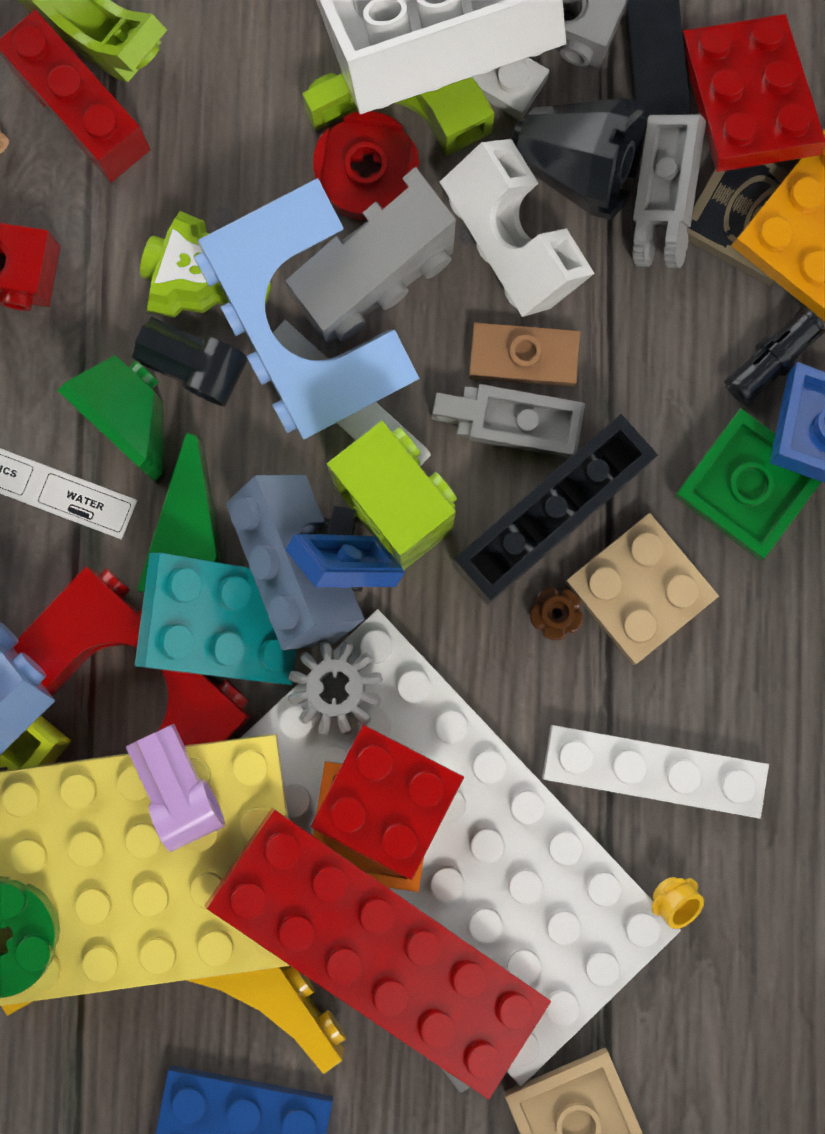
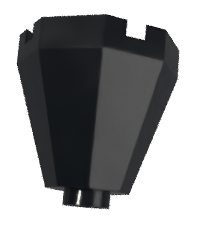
M619 98L537 107L530 111L525 119L520 118L513 131L512 141L534 176L590 215L612 220L625 206L630 191L621 189L622 184L627 177L635 179L640 167L647 128V117L641 116L645 111L644 103Z

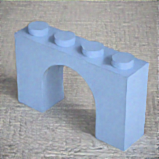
M318 178L199 239L198 244L203 252L194 256L209 287L218 282L222 287L229 302L220 308L235 336L245 332L255 352L246 357L259 382L263 385L271 381L281 400L272 404L285 431L289 433L296 429L303 440L420 379L395 330H386L341 355L325 360H308L291 353L280 344L272 333L266 318L265 297L273 274L286 260L344 229Z

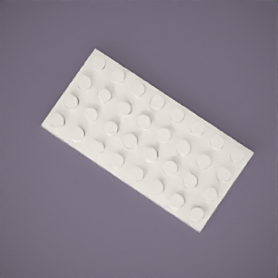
M377 609L333 651L334 659L339 660L341 646L345 641L353 644V652L349 664L353 665L362 654L367 652L372 657V661L359 673L362 677L374 672H380L382 675V682L364 685V692L375 693L382 697L380 705H373L364 700L361 701L359 706L371 717V721L366 726L464 776L424 856L419 892L389 889L552 1001L507 1071L522 1086L681 930L670 928L660 916L658 917V915L652 913L651 909L654 901ZM333 673L329 674L323 680L327 690L322 696L330 704H332L333 698H337L339 704L343 703L349 697L345 686L350 680L343 673L339 674L338 679L333 677ZM298 683L241 738L277 733L288 819L313 835L314 829L310 826L317 812L324 762L343 763L363 723L356 718L353 712L347 714L352 726V732L348 735H342L339 729L338 716H333L329 733L327 735L319 734L318 726L323 714L318 712L310 722L303 724L299 720V716L311 706L309 700L300 704H291L289 702V695L295 692L306 691V684Z

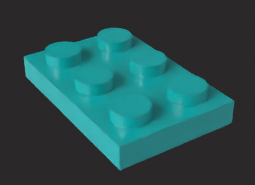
M165 553L149 554L135 666L292 685L293 681L289 680V675L291 671H294L297 649H281L250 568Z

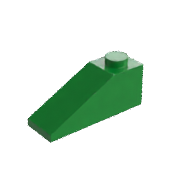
M188 433L185 435L137 587L139 592L144 593L150 553H165L223 563L205 448L195 435Z

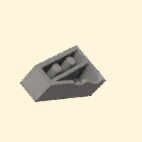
M416 167L402 178L408 185V188L387 207L382 209L378 202L373 203L363 212L368 222L343 240L335 236L285 280L289 296L326 345L337 337L340 341L349 339L365 325L364 317L379 306L383 310L393 307L408 294L407 286L422 275L426 279L434 277L451 262L452 259L449 255L453 253L456 219Z

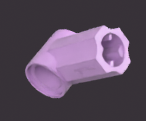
M174 724L126 746L151 801L148 808L152 823L161 842L169 852L225 827L224 817L217 799L205 779H199Z

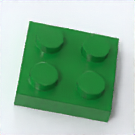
M739 409L673 497L761 561L766 558L819 487L821 481L770 464L775 433L743 409Z

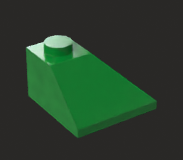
M114 355L64 382L57 390L154 482L158 484L165 477L163 401L152 390L159 382L138 361L135 360L128 367Z

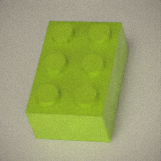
M381 420L326 464L337 492L351 509L356 510L358 518L372 536H376L403 567V570H405L452 533L456 514L453 502L457 500V497L437 472L428 477L419 466L421 463L417 458L421 453L407 433L401 427L392 432L384 421Z

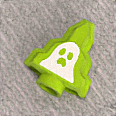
M179 211L167 231L165 239L152 235L147 241L141 258L140 276L151 280L147 305L148 313L175 318L182 310L204 313L217 303L224 305L229 302L219 282L209 287L194 259V256L203 252L198 244V240L209 235L205 221ZM270 282L266 291L265 304H267L272 289Z

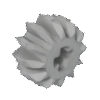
M328 641L321 642L320 652L324 660L319 664L308 652H304L300 656L302 662L312 670L309 676L297 671L290 672L289 680L295 683L306 684V691L295 692L289 695V702L291 704H300L309 700L311 706L299 716V720L303 724L310 722L318 712L323 714L318 726L319 734L327 735L331 729L333 716H338L339 729L342 735H348L352 732V726L347 714L353 712L356 718L366 725L371 721V717L359 706L361 701L364 700L373 705H380L382 702L381 696L375 693L364 692V685L378 684L382 682L383 678L380 672H374L363 677L359 673L372 661V657L367 652L362 654L353 665L349 664L353 652L352 643L346 641L343 643L338 660L333 657L330 643ZM331 673H333V677L336 679L339 678L340 673H343L350 680L345 686L349 697L341 704H339L337 698H333L332 704H330L322 696L327 690L323 680Z

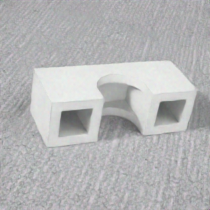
M512 139L481 142L440 181L449 197L452 210L466 224L477 242L476 246L479 254L491 265L504 286L506 298L518 309L522 317L551 309L595 274L567 228L538 234L534 239H531L524 232L519 219L520 205L525 195L539 183Z

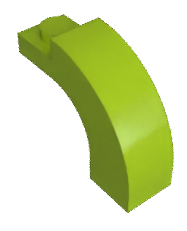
M17 0L30 13L36 9L62 40L86 60L124 82H129L139 69L152 61L159 51L160 39L167 31L153 14L130 11L120 7L111 0Z
M335 73L323 75L316 79L307 91L302 93L305 112L315 132L358 110L345 82L343 73L339 75ZM473 77L394 103L415 111L427 122L445 156L492 134L495 113Z

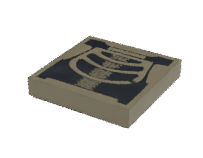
M774 163L716 172L715 169L693 207L691 227H687L688 242L771 286L774 280L731 245L789 172Z

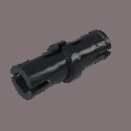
M801 308L780 331L776 332L771 338L764 337L755 346L756 352L751 358L724 381L731 395L740 403L748 406L770 382L774 381L779 375H787L799 355L825 333L821 320L810 310Z

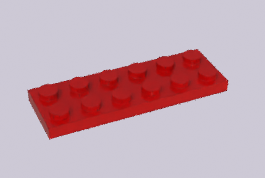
M274 808L270 809L204 905L207 910L488 1100L552 1002Z

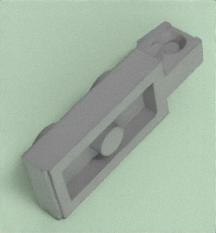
M479 384L478 388L465 387L463 397L436 393L431 419L458 425L456 435L469 438L470 441L570 458L578 450L585 403Z

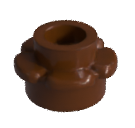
M549 587L542 590L536 596V604L530 609V620L533 627L540 629L545 638L556 641L563 640L568 633H576L579 630L584 617L579 609L581 601L573 591L569 589L559 591L555 587ZM555 608H559L562 611V616L558 619L552 616V610Z

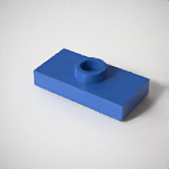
M294 534L285 549L315 587H396L405 573L403 567L376 536Z

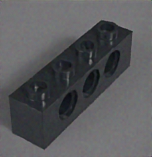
M620 414L457 555L453 560L452 566L488 606L642 472L658 454L628 420Z

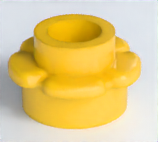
M670 877L661 882L653 893L652 913L658 915V917L660 916L672 929H680L690 924L700 914L704 906V898L697 891V882L692 878L684 880L677 877Z

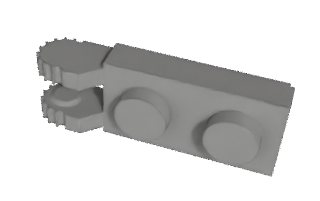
M649 115L633 216L636 227L632 254L636 266L650 267L652 261H654L657 245L655 226H667L664 247V261L667 268H681L685 262L689 241L687 227H691L706 120L701 115Z

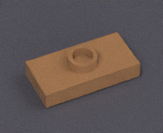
M474 322L469 379L575 387L577 383L580 331Z

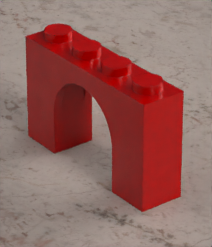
M85 566L18 637L19 642L13 647L18 655L21 652L25 653L45 672L46 677L41 683L51 696L62 687L89 657L100 650L118 645H130L137 648L142 609L139 611L125 598L131 589L108 568L100 574L96 570ZM161 670L168 689V706L165 718L158 731L174 724L184 746L231 740L253 717L244 708L250 700L229 680L225 679L219 685L209 675Z

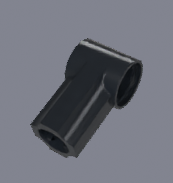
M152 316L142 326L135 340L134 352L132 354L134 361L136 360L147 368L183 383L182 386L191 393L222 407L226 406L248 361L244 353L227 343L211 337H205L202 340Z

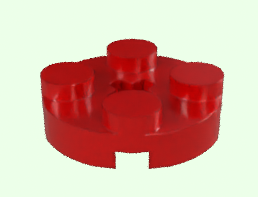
M374 111L363 114L353 112L344 116V121L336 124L331 130L328 127L317 141L313 154L315 179H319L334 210L345 217L360 221H368L363 212L373 203L378 202L382 209L387 207L408 188V185L402 178L415 167L419 170L418 150L414 141L412 142L410 137L403 131V126L394 118ZM364 155L373 156L374 165L381 167L378 173H372L369 178L359 177V171L351 169L353 163L362 162Z

